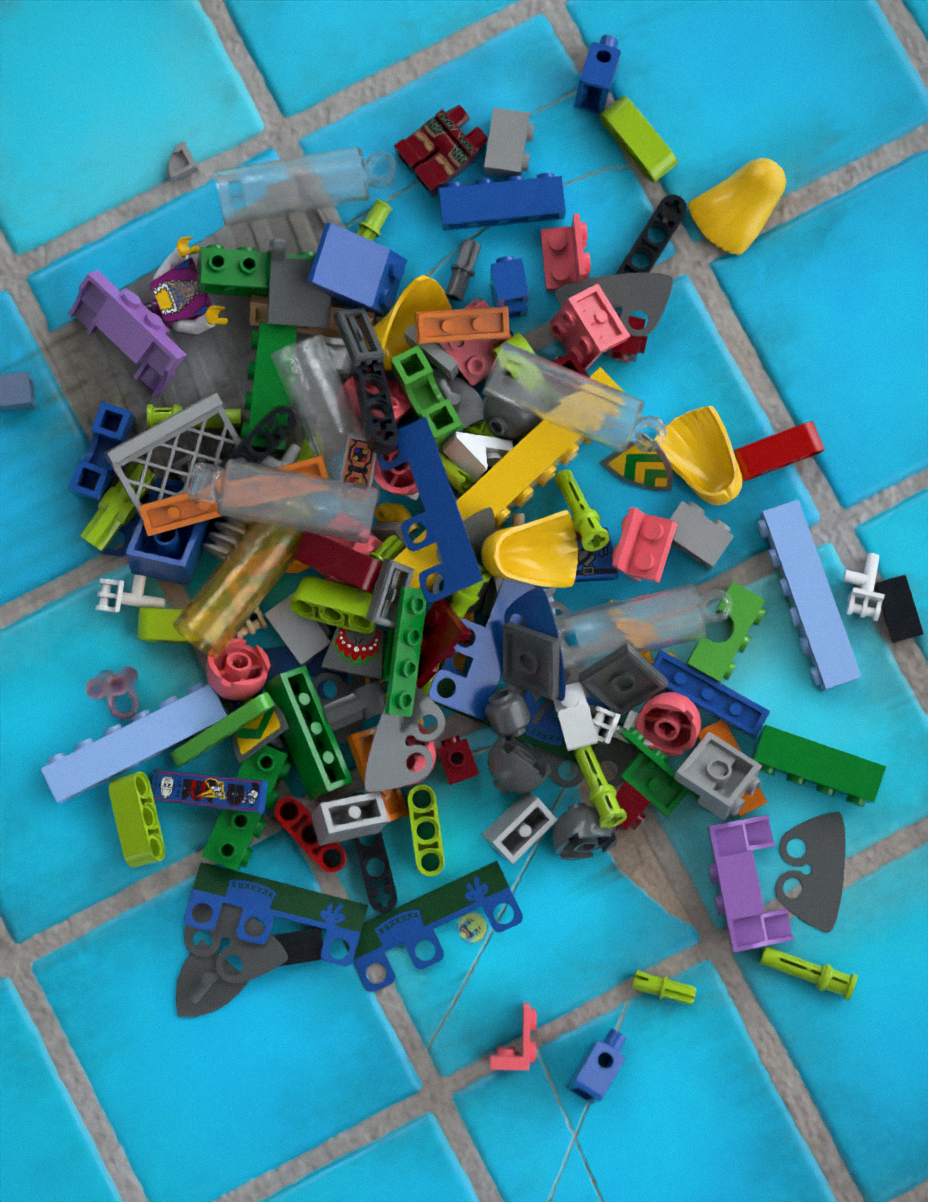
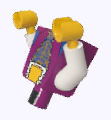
M193 236L179 238L177 248L165 259L154 274L150 287L155 298L142 304L152 313L158 316L163 315L168 328H173L177 332L199 335L213 328L215 324L226 325L228 319L218 318L219 312L224 310L225 307L212 305L208 294L197 293V267L192 257L188 259V255L199 253L200 247L192 246L189 249L188 243L193 239Z

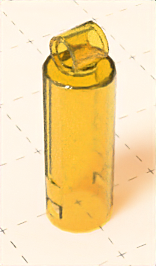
M301 495L282 499L276 509H263L173 622V626L178 633L201 652L210 657L218 658L295 559L292 556L304 530L317 517L318 510Z

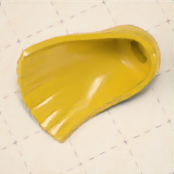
M769 158L751 160L718 185L689 201L688 208L691 217L701 230V233L710 242L715 243V246L721 247V249L728 251L730 254L742 255L757 238L786 188L785 173L781 166Z
M425 275L415 278L400 294L387 316L373 327L385 354L383 360L385 371H391V358L412 348L406 343L404 332L410 325L415 326L414 312L452 310L445 291L435 279ZM365 337V344L368 350H371L368 341Z
M704 406L688 411L676 417L669 425H666L665 428L658 432L653 440L665 452L671 463V468L685 480L703 501L711 505L720 506L729 503L738 496L743 483L742 474L726 428L713 406Z
M563 510L523 525L495 531L483 542L481 549L483 566L488 573L500 579L519 581L543 587H572L576 579L578 544L570 513L568 510Z

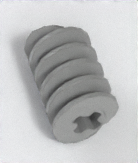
M256 506L221 516L225 522L216 521L214 523V527L219 533L209 532L208 538L213 544L203 543L202 548L231 564L229 559L239 560L240 556L235 551V548L245 549L247 547L241 540V537L251 538L253 536L247 529V526L257 527L259 525L254 520L253 515L264 516L265 513Z

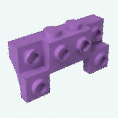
M99 270L87 274L79 286L78 296L68 315L70 317L75 316L88 328L86 332L89 335L95 333L99 328L135 364L142 362L133 377L136 380L141 379L154 391L152 394L154 398L160 396L177 374L175 370L187 354L167 336L171 330L163 324L162 319L147 309L135 293L130 292L127 288L120 291Z
M769 815L707 826L713 855V864L708 865L711 883H717L719 896L714 897L717 914H723L724 920H726L732 952L794 940L788 918V909L769 912L764 910L753 850L775 846L769 823Z

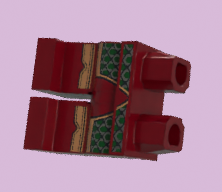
M461 105L452 108L447 113L443 109L440 110L435 117L428 120L420 129L394 145L395 154L412 174L415 173L416 179L432 198L439 193V188L445 187V184L453 181L470 164L479 159L478 152L488 142L487 136L478 126L466 136L460 130L470 120L469 115Z

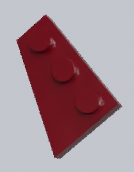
M443 599L433 602L425 615L416 686L419 689H422L437 673L438 664L444 658L450 659L456 652L454 647L460 640L467 641L472 635L448 602Z

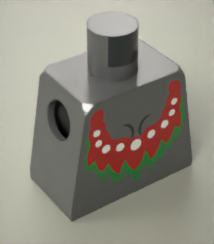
M375 626L371 633L364 634L337 627L322 663L323 670L382 682L384 628Z

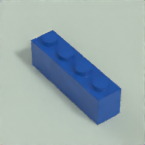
M541 173L536 175L534 179H524L523 176H511L506 178L504 182H494L493 179H480L475 181L474 185L464 186L462 182H450L445 184V187L439 188L443 231L565 219L566 210L562 176H555L554 173Z

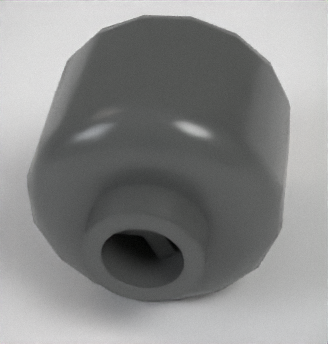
M504 689L488 698L489 703L485 707V714L495 734L500 736L508 735V738H515L526 731L525 726L530 722L531 714L520 693Z

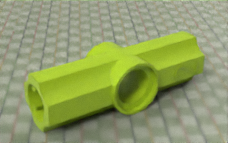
M133 461L125 472L126 478L139 482L143 465ZM147 468L143 483L152 485L157 475ZM120 481L104 494L98 505L99 510L80 535L102 552L114 539L122 526H126L137 512ZM130 484L136 493L137 485ZM142 487L139 501L147 492V488Z

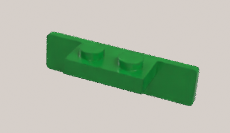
M401 587L395 630L388 628L381 681H388L385 714L411 717L413 713L427 604L421 589Z
M619 727L616 732L639 751L619 774L625 782L627 781L666 817L670 816L687 794L698 803L700 796L674 779L676 771L666 764L669 758L656 747L651 751L643 744L646 738L633 727L629 730Z

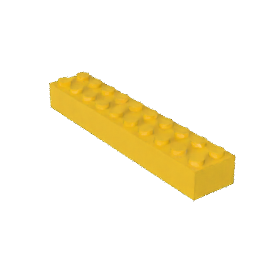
M601 367L597 369L456 501L462 520L464 521L475 513L491 507L495 519V528L499 529L510 518V510L515 505L519 508L524 506L533 497V489L538 484L544 487L556 475V467L560 463L564 466L569 464L578 455L577 451L583 442L589 445L601 433V425L605 421L611 424L623 413L622 409L625 407L623 402L626 393ZM423 531L413 542H422L426 537L427 531ZM436 542L414 552L406 547L393 559L395 562L415 569L409 588L422 590L419 583L420 573L440 564L437 558L436 551L438 546ZM400 571V574H399L398 581H397V584H396L395 589H397V585H398V582H399V579H400V576H401V572H402V571ZM438 573L429 575L426 580V587L429 592L433 591L432 587L439 575Z

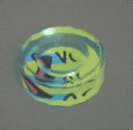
M468 912L458 920L457 933L463 941L471 944L478 943L487 935L488 924L480 913Z

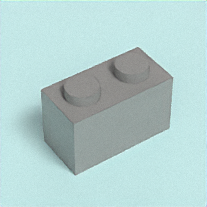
M493 107L484 175L508 178L511 176H521L522 171L528 172L530 153H525L526 142L533 141L535 124L529 123V112Z
M682 501L670 518V520L678 523L671 544L708 570H711L734 536L729 533L730 527L722 521L715 519L713 522L703 515L705 511L700 506L691 501L688 504Z
M293 593L264 615L301 666H304L328 650L331 643L329 639L333 636V633L325 623H317L295 614L289 606L294 595Z
M380 792L320 803L311 815L319 845L377 834L389 821Z
M530 793L522 794L481 836L500 857L514 864L557 821V818L538 797Z

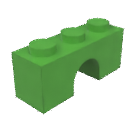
M417 345L391 358V371L417 419L427 417L437 448L443 446L455 432H462L463 424L448 398L444 399L433 376V370L420 346Z
M732 582L715 610L717 614L723 616L729 622L731 628L729 638L724 642L718 643L702 636L686 664L719 683L722 678L728 680L736 667V664L732 662L737 651L743 653L751 640V636L747 635L752 624L758 626L766 612V609L762 608L765 599Z

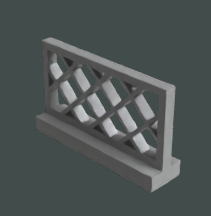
M217 393L206 396L103 453L141 520L143 519L139 509L141 505L139 496L142 487L158 491L157 500L162 499L163 493L175 496L196 490L203 486V480L205 479V477L192 475L196 457L213 461L212 471L221 461L219 456L223 442L236 446L241 441L221 405L223 403ZM215 414H218L223 423L220 436L204 432L207 419ZM201 423L199 430L192 428L193 426ZM184 431L198 434L193 451L177 447L179 436ZM226 431L232 440L225 438ZM202 436L219 440L214 458L198 453ZM174 438L172 445L165 444L166 441ZM157 446L171 449L166 467L149 462L152 450ZM175 451L192 455L187 473L171 468ZM147 453L145 461L137 459L139 456ZM239 457L229 462V467L232 470L245 463L246 460L243 457ZM130 461L144 464L139 482L127 479L121 466ZM148 466L165 470L160 488L143 483ZM222 468V469L219 471V472H222L223 474L226 473L225 470H224V468ZM169 472L186 476L183 489L177 493L164 490ZM191 478L198 480L197 482L189 485ZM130 484L137 485L136 493Z

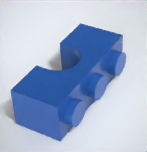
M505 256L496 259V263L490 266V291L493 306L497 308L508 306L509 319L527 316L526 302L529 301V291L522 258L514 259V256Z
M103 401L101 402L91 428L92 440L89 450L83 460L79 459L68 488L73 494L100 503L104 494L109 490L115 475L112 466L108 464L103 453L128 440L136 420L131 411Z

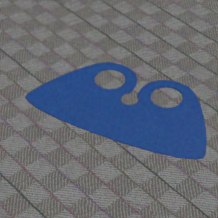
M542 587L532 589L523 594L506 609L504 614L505 624L510 622L513 614H519L525 620L527 628L559 639L553 611ZM560 647L559 696L555 699L564 701L566 686Z

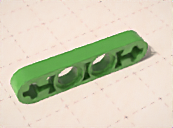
M265 692L178 747L169 755L177 768L182 767L267 713L276 705L269 693Z

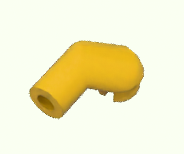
M382 503L374 510V516L380 522H400L402 524L405 520L412 518L407 508L402 504ZM413 523L410 526L409 536L420 528L417 523Z

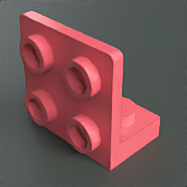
M573 214L572 224L569 227L541 229L546 292L556 291L558 288L569 283L583 282L585 279H589V271H591L589 252H583V249H586V241L588 240L586 222H580V214Z
M599 284L568 298L550 320L551 330L555 338L561 341L567 354L570 352L574 354L585 371L603 352L627 341L630 337V334Z
M476 298L463 309L487 308L489 306L485 300ZM509 338L441 342L435 344L458 362V369L471 386H475L500 366L492 350Z
M522 1002L521 1053H516V1047H496V1052H490V1070H529V1063H536L535 1041H530V1030H536V1010L530 1009L529 1002Z

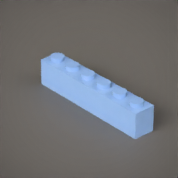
M799 500L763 511L759 515L761 520L757 521L761 537L763 539L767 538L771 550L767 551L772 567H778L782 578L778 580V585L782 596L789 598L792 607L788 609L793 626H799L802 638L799 639V644L805 657L809 655L813 667L809 668V672L814 685H820L821 691L862 677Z
M201 682L189 688V695L179 700L177 696L164 700L159 704L161 709L151 714L148 710L136 714L131 718L133 723L121 728L120 724L106 729L103 731L105 737L93 742L92 738L78 743L74 746L76 751L67 756L62 752L46 760L48 765L41 768V771L56 802L64 803L205 731L229 715L220 696L214 692L210 685L206 686L205 682Z

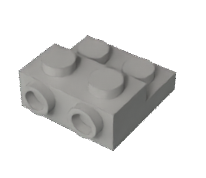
M708 732L676 771L674 779L700 796L698 804L725 820L729 814L736 816L745 803V800L742 799L745 793L752 796L761 782V779L757 777L762 765L711 732Z

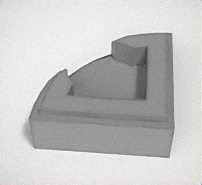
M185 141L175 147L169 159L167 171L171 184L199 171Z
M376 522L371 529L374 535L382 542L391 535L397 536L403 543V548L399 552H402L407 547L400 522Z

